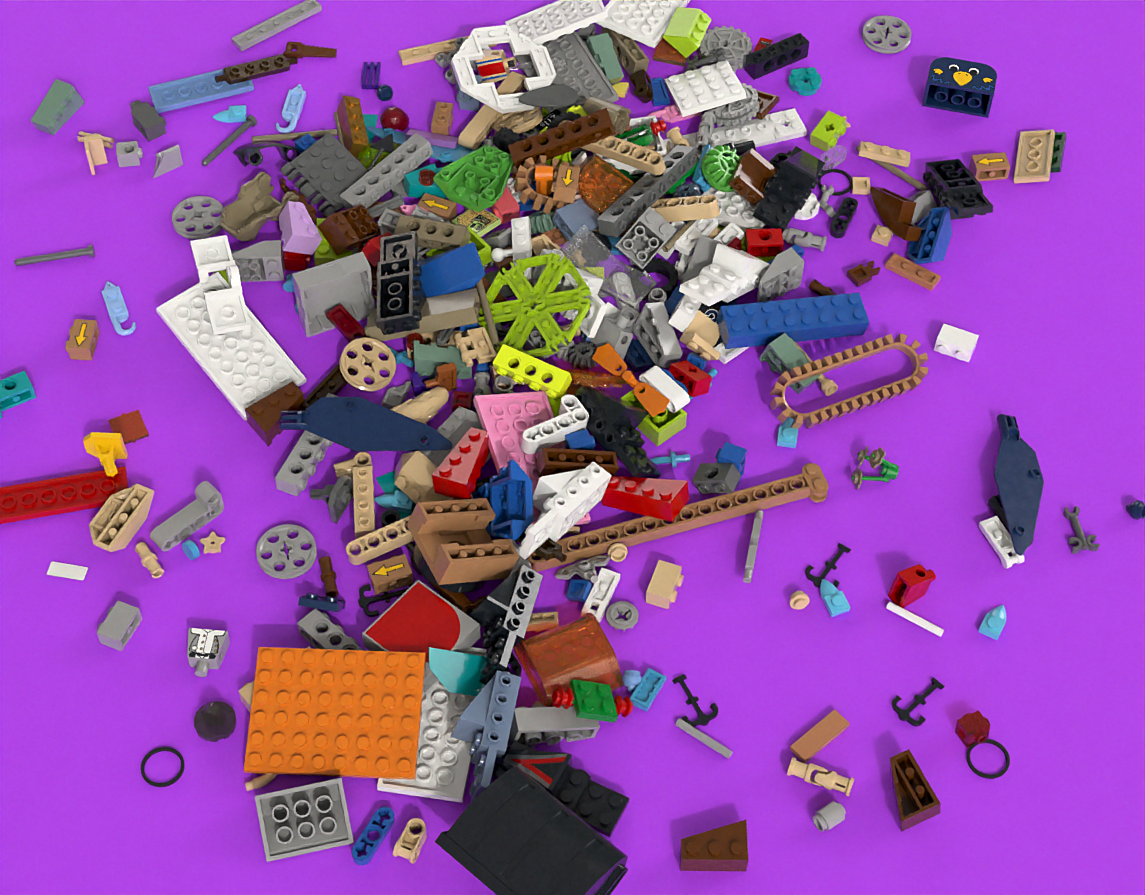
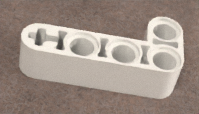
M569 394L563 396L560 403L559 416L523 432L521 450L526 454H534L541 451L542 448H548L564 441L567 434L586 429L589 418L587 410L575 396Z

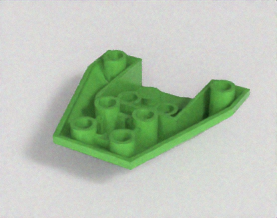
M486 144L443 167L433 178L449 200L480 212L493 206L503 195L514 163L511 154Z

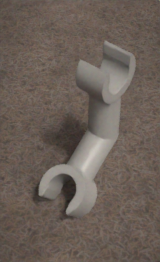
M824 184L821 188L823 194L819 202L820 207L830 218H833L836 212L827 204V200L834 193V188L830 185V188L827 190Z

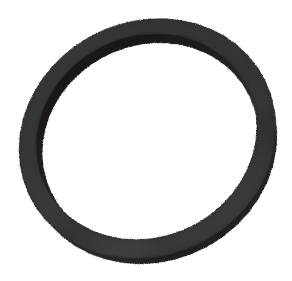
M828 169L823 173L822 177L827 173H840L846 176L850 182V185L846 190L841 192H834L832 195H844L851 190L852 178L845 171L839 169ZM818 179V186L820 187V189L822 188L821 179Z
M991 739L978 740L967 751L966 758L970 769L983 778L995 779L1001 777L1006 773L1010 765V757L1005 747ZM982 743L993 744L1003 751L1006 757V766L1000 773L993 775L984 774L973 766L970 759L971 750Z
M156 748L150 751L141 763L142 777L148 784L155 787L172 785L179 780L184 772V759L173 748ZM161 751H169L176 754L181 761V768L175 778L165 783H156L146 777L144 767L147 760L153 754Z

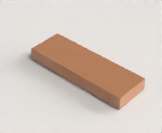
M896 253L885 264L886 269L930 291L934 289L941 279L940 275Z
M834 709L790 746V751L803 763H806L845 731L850 723Z

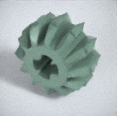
M542 210L529 215L531 232L538 234L556 228L557 226L552 221L554 211L551 210L550 214H547Z

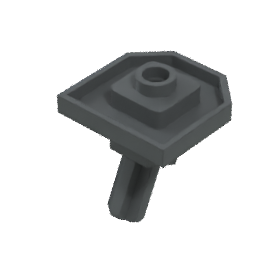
M347 475L340 476L335 485H326L324 489H312L310 491V498L312 500L325 501L329 508L331 521L334 523H338L353 498L352 479Z

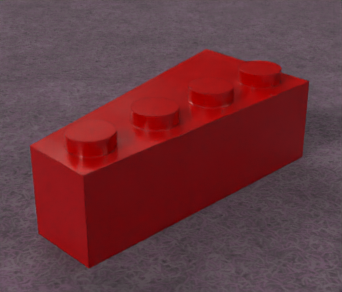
M470 427L432 474L435 493L458 500L471 499V493L476 487V480L480 477L481 468L484 466L490 452L488 431Z
M611 476L602 498V505L672 522L689 501L688 481Z

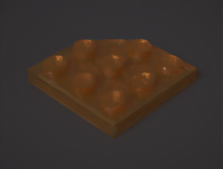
M597 154L584 166L578 180V188L582 199L599 215L603 214L635 184Z
M562 369L570 373L573 381L572 384L584 385L585 383L587 387L598 388V384L599 387L610 388V385L617 388L629 385L621 376H614L611 373Z

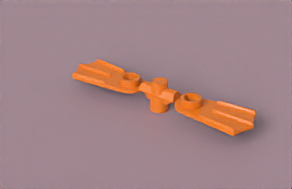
M610 343L596 349L592 360L614 376H621L630 387H633L634 395L652 417L665 412L670 400L645 382L640 383L635 379L631 371H626V363Z

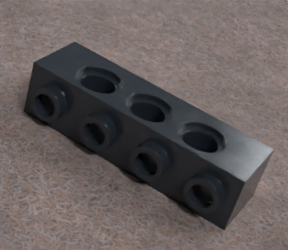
M798 33L746 55L745 71L755 80L804 59L808 56L809 41L801 33Z

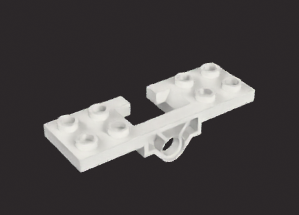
M227 235L190 241L200 283L209 281L208 273L226 270L230 289L203 292L213 335L250 329L251 324L242 294L239 270L233 260Z

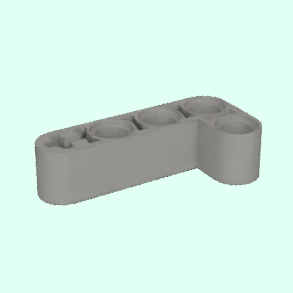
M203 481L196 487L195 501L152 530L150 538L162 551H169L222 513L224 509L222 495L208 481Z

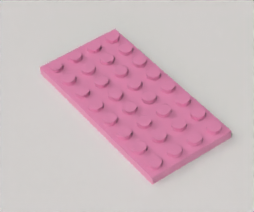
M544 391L475 396L473 401L484 431H488V446L497 473L499 474V470L502 467L508 466L507 462L515 460L532 480L534 495L538 481L541 478L538 477L535 462L540 451L534 454L524 453L521 450V441L525 430L554 418L547 395ZM563 441L548 447L566 449ZM533 506V522L531 523L533 525L537 523L538 517L542 513L535 506ZM589 513L582 517L575 525L588 524L591 520Z

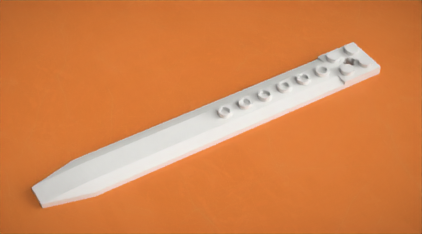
M794 108L767 114L762 120L753 119L745 121V124L742 125L737 124L734 127L729 125L728 127L714 128L710 145L714 148L716 145L722 146L727 143L739 144L753 140L755 147L807 136V129ZM698 132L682 135L683 138L687 139L691 147H694ZM670 138L663 140L666 148L667 142L670 141L671 151L673 149L674 144L672 143ZM696 153V155L698 156L697 159L699 161L701 155ZM594 156L587 157L588 166L586 168L590 169L591 172L596 171Z

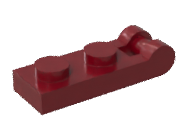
M341 304L326 313V318L349 343L355 340L357 336L369 338L366 336L363 327Z

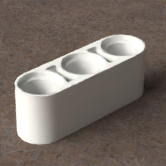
M653 366L639 376L640 383L645 382L670 400L666 408L672 413L677 412L690 403L687 392L658 366Z

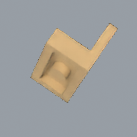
M101 134L83 137L92 175H95V165L108 163Z

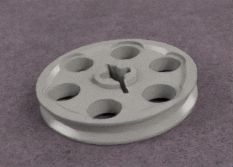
M882 15L873 17L865 23L862 39L870 49L876 52L893 54L901 52L908 47L912 33L908 24L894 16Z
M195 196L187 198L180 202L172 212L173 227L179 235L188 239L211 237L222 229L220 221L224 208L219 201L211 197ZM204 204H210L209 207H202ZM187 206H192V207H193V208L190 209V210L184 209V208L187 207ZM213 214H221L218 217H212ZM179 218H185L182 222L177 221ZM208 225L213 226L211 229L204 228ZM189 228H195L194 231H186Z
M285 524L268 530L260 538L256 547V556L259 566L269 576L278 579H291L304 574L312 567L316 560L317 548L315 539L308 530L301 526ZM292 532L299 534L294 539L289 538L288 535ZM271 537L279 538L276 543L268 541ZM284 544H286V547H287V549H288V551H289V553H288L289 560L287 559V556H286V554H285V552H284V550H285ZM304 544L312 546L309 550L301 549V546ZM264 553L272 554V557L269 559L261 558ZM298 560L305 561V564L301 567L294 565ZM277 565L285 566V569L282 571L275 570Z

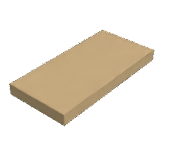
M1054 129L1020 132L1014 184L1049 181L1055 139Z

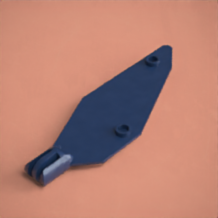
M321 397L304 411H281L280 430H305L353 451L450 450L453 446L447 438L433 427L361 397Z
M1000 414L996 418L1001 442L994 470V478L1015 553L1022 556L1034 537L1044 480L1035 451L1020 437L1016 417Z

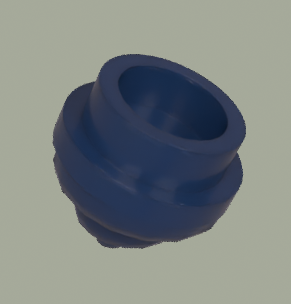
M383 84L377 89V97L381 101H388L392 98L393 90L389 85Z
M1136 500L1126 506L1127 512L1133 519L1145 518V503L1143 501Z

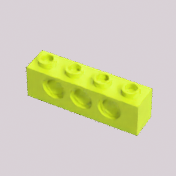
M505 344L502 345L493 361L494 368L499 375L504 377L508 375L520 384L524 382L535 391L542 390L551 398L558 397L562 399L572 381L569 372ZM513 364H519L518 367L511 368ZM530 371H536L531 376L527 375ZM547 378H552L551 382L544 383Z

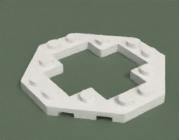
M507 25L474 28L468 39L465 40L451 60L460 90L500 113L533 110L534 106L519 102V97L524 93L498 96L494 82L477 84L470 61L483 59L484 54L481 45L509 42L514 56L530 54L538 77L525 78L524 84L528 92L550 86L556 77L547 48L541 44L539 46L531 42L532 39L521 33L519 35L516 34Z

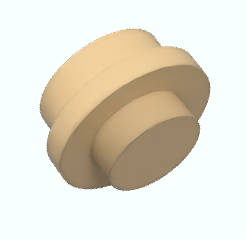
M615 543L608 548V556L615 562H621L627 556L628 550L623 543Z
M796 591L791 594L789 604L793 609H803L809 604L810 600L803 591Z

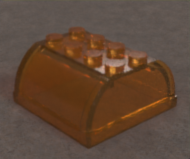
M590 612L583 614L581 618L528 639H523L513 648L539 701L547 707H555L552 702L553 692L558 687H562L564 691L570 688L569 684L572 679L609 684L611 691L623 687L620 667L615 652L596 617Z

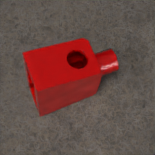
M920 564L897 573L887 596L894 604L905 608L926 594L931 582L936 579V575L933 570H926Z

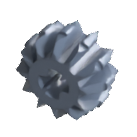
M693 183L680 185L672 193V198L701 196L700 188L697 184Z

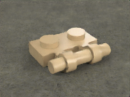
M485 327L467 330V337H462L461 333L454 335L455 345L460 349L461 359L466 363L467 367L473 366L472 359L474 358L477 359L478 364L494 361L497 356ZM471 345L472 350L468 351L466 346Z

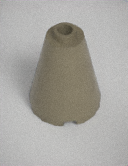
M593 96L584 101V111L587 115L607 108L616 132L612 136L615 137L618 133L620 135L624 133L631 120L628 117L629 113L631 114L628 108Z

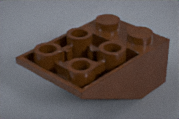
M363 204L331 214L318 226L337 256L348 253L359 247L360 244L363 245L381 235L377 223H375Z

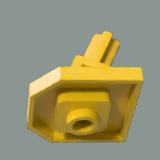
M91 432L83 439L86 452L99 458L106 475L114 477L118 473L114 461L116 459H127L128 456L121 433Z

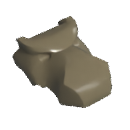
M259 172L253 180L241 186L238 199L224 207L220 226L228 234L240 241L255 240L260 229L269 220L279 221V215L287 202H298L299 196L288 191L282 198V203L270 195L274 190V186L270 184L271 176L265 172Z

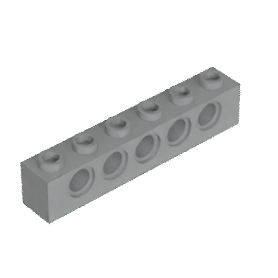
M417 133L411 136L340 195L344 208L350 209L362 204L366 209L369 208L404 179L405 174L412 172L434 154L430 142Z
M328 393L326 397H339V396H336V395H333V394ZM304 431L275 477L277 489L298 497L300 492L305 490L308 479L315 474L316 466L319 462L323 461L326 450L332 446L333 442Z
M316 608L297 623L299 634L316 649L362 650L354 638L346 636L338 624L334 625L326 613H321Z

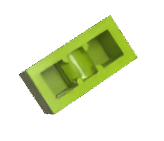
M828 110L810 134V144L828 153L831 148L836 146L838 138L845 134L847 129L846 119Z

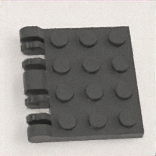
M330 132L280 169V172L285 177L287 176L289 181L294 180L299 175L301 176L294 186L297 189L300 188L299 192L307 200L312 199V205H316L322 199L325 200L318 208V211L323 213L322 215L325 218L340 212L344 208L340 195L368 173L367 169Z

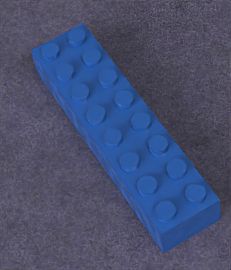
M860 293L721 306L716 318L725 349L768 345L784 333L792 338L794 342L864 335L870 323Z

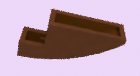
M871 186L870 192L875 207L888 228L903 240L918 242L922 228L911 223L917 203L888 189Z

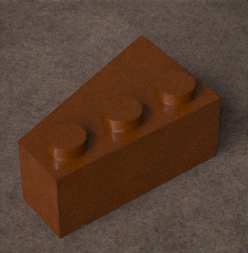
M292 381L245 408L247 423L268 447L272 443L273 438L277 434L280 435L283 431L280 430L281 411L303 410L301 403L304 401L303 392Z
M909 749L891 757L890 771L902 832L940 814L941 803Z
M746 820L681 839L680 871L747 870L748 842Z

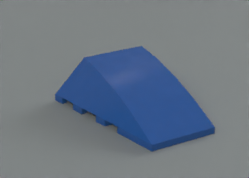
M473 242L418 261V265L420 264L422 268L420 280L427 298L473 289L486 275L476 245Z
M510 460L507 462L508 466L502 467L497 476H492L489 483H484L473 493V499L486 498L496 514L494 520L490 521L486 527L489 535L517 540L533 522L532 480L515 460Z

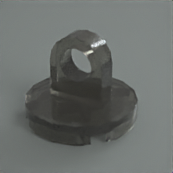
M219 701L206 703L196 712L194 717V728L198 736L210 742H217L220 739L228 738L234 732L237 725L236 714L233 708L227 703Z

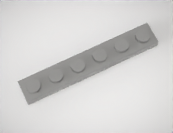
M305 0L234 36L232 43L242 52L322 11V6L316 0Z

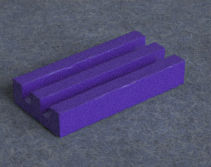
M364 62L362 89L379 88L381 62H377V64H374V62H371V64ZM370 69L369 82L366 85L367 71ZM377 69L375 85H372L373 71Z

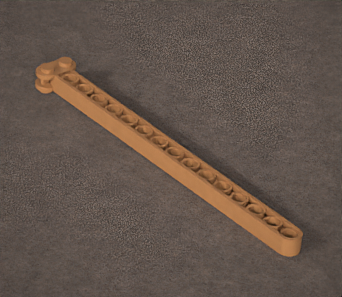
M807 463L803 466L801 474L685 505L672 522L644 516L557 540L556 543L562 546V553L567 555V559L563 563L556 558L546 561L534 552L527 559L531 563L532 570L539 572L608 553V548L615 543H623L626 547H630L807 497L813 502L820 503L827 498L829 485L821 468L815 463Z

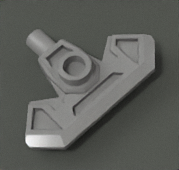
M596 555L559 569L555 574V578L569 580L573 575L578 574L583 580H590L592 583H596L598 577L595 567L606 566L611 558L608 555Z

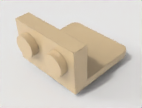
M698 310L692 322L684 330L680 341L690 350H693L700 357L708 361L718 360L721 353L714 349L721 335L718 325Z

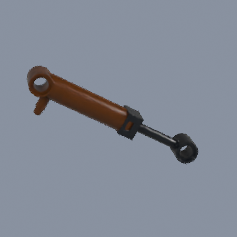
M393 509L384 511L381 515L382 528L401 520L399 512ZM413 542L405 544L413 554L411 555L412 568L419 576L423 575L414 560L415 544ZM426 579L440 596L466 615L487 597V595H484L471 602L465 593H452Z

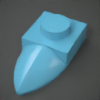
M246 105L229 106V110L215 114L213 119L227 123L246 122Z
M790 417L779 426L777 446L796 448L798 429L791 428L793 419Z
M397 490L395 494H384L374 498L380 506L404 513H411L414 503L403 491Z
M822 579L820 586L821 597L830 616L834 617L848 612L851 607L843 591H839L832 583Z
M1004 605L998 606L986 614L978 632L998 640L1006 623Z

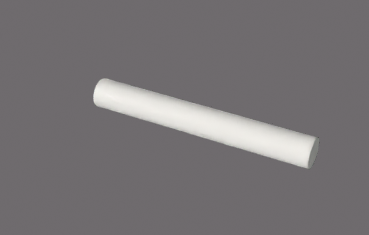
M889 602L886 609L939 637L944 632V629L892 602Z

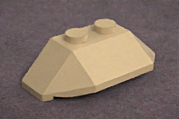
M420 451L401 455L395 468L394 484L414 503L444 501L451 498L435 493L432 474L438 467Z
M135 484L131 488L111 495L89 524L93 544L109 552L126 548L147 519L154 490Z

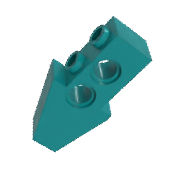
M431 164L405 174L403 188L407 196L422 198L427 193L446 199V195L433 178L443 167L436 168L435 164Z
M25 371L0 380V418H3L2 411L36 398L33 386Z

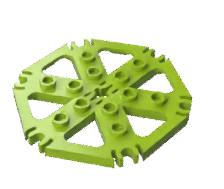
M557 253L514 260L517 266L510 262L512 267L509 271H506L503 267L504 276L500 271L498 272L486 293L494 324L511 320L515 321L502 342L499 341L500 347L495 348L497 352L505 344L532 357L555 354L552 348L559 352L557 347L559 343L567 346L565 338H567L569 343L572 341L591 307V300L585 298L591 295V292L569 258L567 259L564 256L559 261L561 257ZM546 265L533 288L524 275L525 270L531 267ZM567 273L571 274L578 284L577 289L553 293L563 275ZM504 285H509L518 298L517 300L493 304L497 294ZM481 305V308H480V311H479V313H480L481 315L484 314L483 309H482V305ZM576 309L578 314L568 330L562 331L551 313ZM485 316L479 317L480 322L478 323L481 327H485L491 341ZM536 326L545 339L546 345L543 348L524 351L523 345L533 327Z

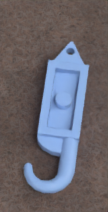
M301 84L292 90L289 89L282 110V118L290 122V124L286 128H281L279 123H276L275 127L281 133L292 132L300 118L306 99V91H303Z
M107 281L104 290L101 292L114 330L119 335H129L135 331L136 323L133 322L130 329L124 330L121 328L120 323L129 318L128 310L120 287H116Z

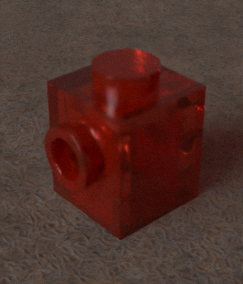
M979 710L974 713H967L957 720L955 733L966 748L975 743L980 744L988 738L990 722L986 717L982 716Z

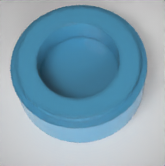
M187 540L182 543L183 552L190 560L200 556L199 549L193 541Z

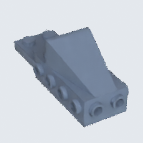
M496 671L492 679L460 715L450 736L472 743L469 754L472 755L471 763L476 764L473 776H476L469 790V795H472L471 803L490 785L492 772L506 752L521 677L512 675L507 671Z

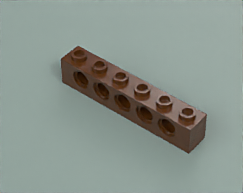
M605 108L553 129H548L540 134L532 135L527 139L517 141L514 144L508 145L513 163L518 170L520 165L523 166L525 160L532 157L535 164L539 155L547 156V161L615 135L616 132L609 112Z

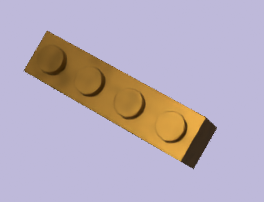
M343 95L337 108L343 144L356 159L362 160L369 147L360 99Z

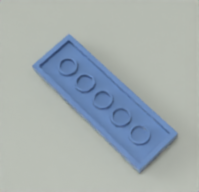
M223 69L149 86L148 90L157 113H162L254 91V85L252 80L229 85L226 81L216 83L214 77L223 74Z

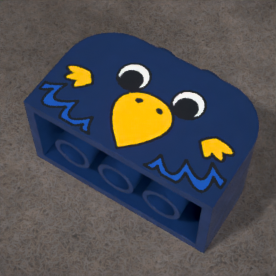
M949 57L937 58L930 65L922 106L988 118L995 92L997 73L987 64Z

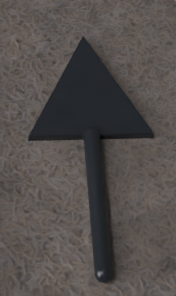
M393 132L370 146L371 148L378 149L379 152L367 169L368 172L373 168L383 151L388 153L394 151Z

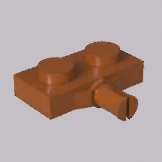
M455 363L442 364L436 367L435 379L424 381L426 389L439 386L444 387L448 392L456 390L457 368Z

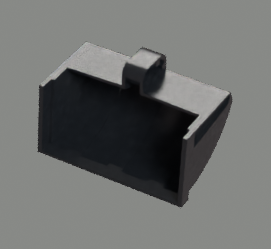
M517 766L511 768L491 783L466 808L448 831L441 832L435 840V843L496 895H611L628 871V868L625 867L628 859L626 854Z

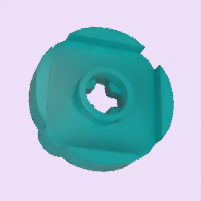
M814 67L793 69L788 80L789 88L793 92L794 90L798 91L799 95L810 96L817 93L822 83V78Z

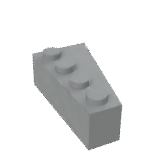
M563 705L560 708L547 706L527 708L522 706L514 710L507 746L511 747L514 740L535 748V744L547 742L549 746L555 745L562 739L572 742L595 738L600 725L598 720L577 718L574 706H570L569 709H564Z

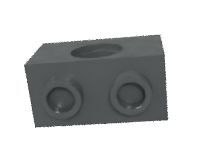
M701 463L692 481L700 494L733 493L741 475L734 463Z

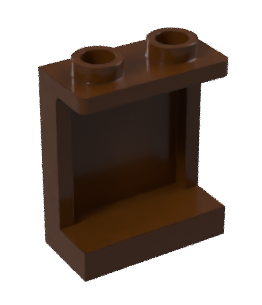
M751 148L741 155L728 184L748 202L755 205L765 197L762 192L768 179L776 174L777 169Z

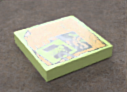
M469 209L453 219L451 223L469 226L477 235L482 237L500 225L501 219L485 209L480 212Z

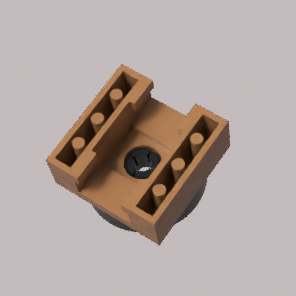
M486 498L418 502L407 523V527L416 542L414 560L417 567L426 579L452 593L474 592L482 588L488 580L507 579L520 557L510 539L492 540L486 527L490 521L494 520L496 514Z

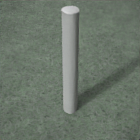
M679 718L675 726L728 759L733 753L731 750Z

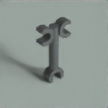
M719 48L714 54L703 59H699L696 54L693 60H690L688 57L686 59L688 65L685 72L696 70L698 67L715 60L724 61L726 58L723 54H726V51L723 48Z
M1065 507L1063 515L1071 521L1076 537H1071L1068 541V545H1076V547H1072L1071 553L1077 554L1080 550L1087 549L1097 551L1100 546L1099 543H1091L1096 540V535H1089L1087 539L1085 538L1078 519L1079 507H1074V513L1069 512L1068 507Z

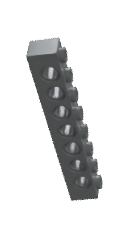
M676 145L663 157L666 165L664 173L654 175L647 172L597 218L600 234L618 238L649 206L651 207L697 163L694 148Z

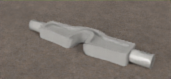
M757 510L755 513L743 578L745 583L751 582L764 515V512L761 510Z

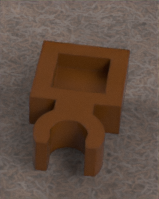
M870 261L866 267L860 264L848 270L846 276L859 287L872 280V276L878 275L880 267L874 269V261Z

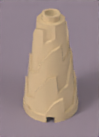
M437 386L430 391L421 393L414 399H409L401 405L394 406L390 410L427 425V422L448 401L449 393L444 387Z

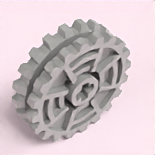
M722 26V28L714 27V30L709 29L705 33L699 46L698 56L700 59L714 54L717 49L723 48L726 51V54H723L726 58L724 61L727 60L734 72H736V69L742 70L743 66H745L746 55L752 53L751 38L747 37L746 32L742 33L739 28L734 29L732 26L726 28V26ZM715 60L713 62L705 64L704 66H710L716 64L719 61Z
M742 83L741 85L746 92L747 98L708 109L705 112H712L716 115L715 123H717V126L724 125L728 127L732 125L734 127L737 124H745V121L752 120L751 117H755L757 115L756 112H759L760 105L756 89H753L751 85L747 86L746 83Z

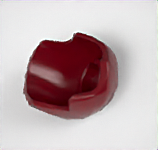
M389 107L383 111L380 117V124L383 128L403 131L409 125V117L402 109Z

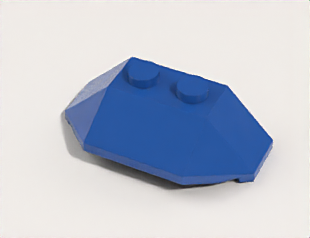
M948 206L932 208L929 214L917 225L922 228L918 242H910L906 254L915 264L944 260L952 236Z

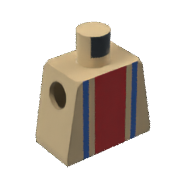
M482 50L484 54L483 59L475 60L479 74L482 76V83H495L505 79L509 75V68L517 66L515 57L506 58L504 50Z

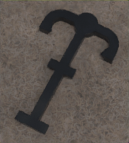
M839 543L837 547H839L840 551L831 562L826 561L825 565L827 568L821 576L814 577L811 575L810 571L814 567L809 565L805 572L807 579L812 581L815 587L820 588L822 579L827 576L831 569L836 570L837 566L835 564L844 552L849 553L851 551L850 548ZM834 580L833 585L837 588L840 582Z
M370 584L365 585L359 590L360 599L358 604L364 609V613L367 616H379L378 610H368L369 604L383 600L389 603L391 598L401 596L409 588L392 593L386 591L383 592L384 595L366 598L363 593L371 591Z
M683 674L672 680L673 683L679 682L689 699L686 701L687 705L692 704L699 716L698 720L692 722L685 715L682 717L683 721L693 727L698 725L706 726L710 720L717 717L718 707L715 703L709 707L714 711L712 714H703L697 704V701H699L698 697L692 696L684 682L687 679L686 675Z
M933 677L931 679L933 685L921 696L916 694L914 696L916 701L906 710L900 709L897 703L902 699L896 696L892 701V708L898 713L900 720L907 721L912 726H920L926 719L920 716V719L915 721L910 717V713L920 703L924 706L926 704L925 699L936 688L942 690L945 686Z

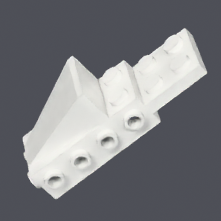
M717 244L712 264L702 268L699 276L681 284L679 291L707 306H711L721 300L728 303L759 287V282L770 264L742 250Z
M542 249L540 255L557 253L561 257L559 261L564 257L563 252L558 249ZM546 265L534 268L532 282L534 286ZM575 267L591 292V295L585 297L591 300V307L579 328L588 338H594L608 307L597 295L603 279ZM567 273L563 275L553 293L577 289L578 284L572 275ZM573 309L562 311L560 314L564 318L574 321L578 311Z
M592 462L585 469L542 476L533 495V506L542 513L539 515L537 523L534 525L530 524L526 529V537L520 544L522 548L519 555L526 559L548 538L555 542L559 540L602 500L612 475L595 462Z

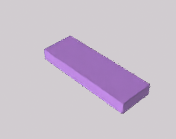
M410 129L406 134V140L417 133L428 140L430 145L455 149L458 146L459 137Z

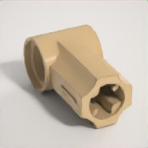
M367 452L357 453L353 459L333 464L337 479L344 475L353 477V467L372 466L373 470L372 459Z

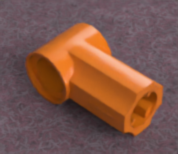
M536 165L535 181L537 193L546 196L551 195L554 166Z

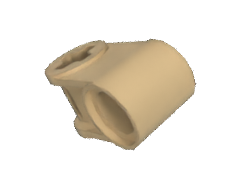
M413 818L408 821L401 837L395 844L393 856H401L410 860L412 864L417 861L421 848L427 839L426 826L423 820ZM415 829L422 830L419 834L411 833Z

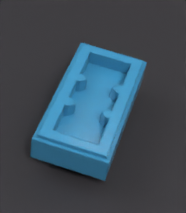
M648 668L641 682L630 696L633 705L647 712L666 682L667 676Z

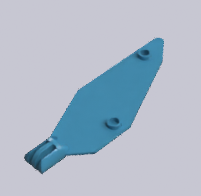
M367 127L368 131L382 139L393 132V143L402 145L406 141L407 133L398 132L392 128ZM431 145L434 154L430 157L438 159L443 163L455 162L474 150L458 145L455 149Z

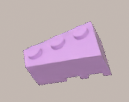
M288 201L279 215L280 230L283 233L281 240L284 241L282 249L283 251L313 255L321 243L322 237L304 204Z

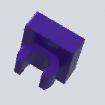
M418 371L410 373L415 397L420 395L422 391L431 390V387L426 389L425 384H423L424 381L428 380L427 375L419 378Z

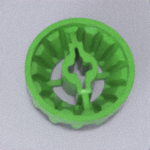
M716 145L710 149L702 158L701 169L705 179L712 187L722 192H732L735 190L728 182L741 155L738 156L736 149L730 150V146Z

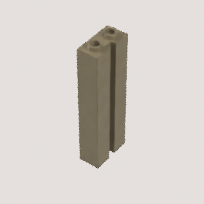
M474 288L427 298L421 309L422 320L420 321V329L398 332L391 335H383L380 328H377L375 322L377 310L373 308L370 310L369 317H367L365 334L369 338L382 342L478 323L481 302L477 289Z

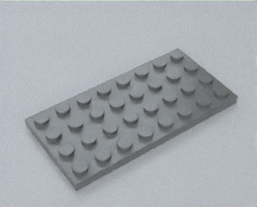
M576 30L571 34L561 35L555 40L543 42L542 46L547 48L556 72V77L551 85H566L573 88L578 94V100L574 104L575 108L580 105L584 110V101L592 96L611 103L619 100L618 94ZM530 54L514 56L528 78L538 77ZM572 106L565 108H553V110L557 109L561 113H566V111Z

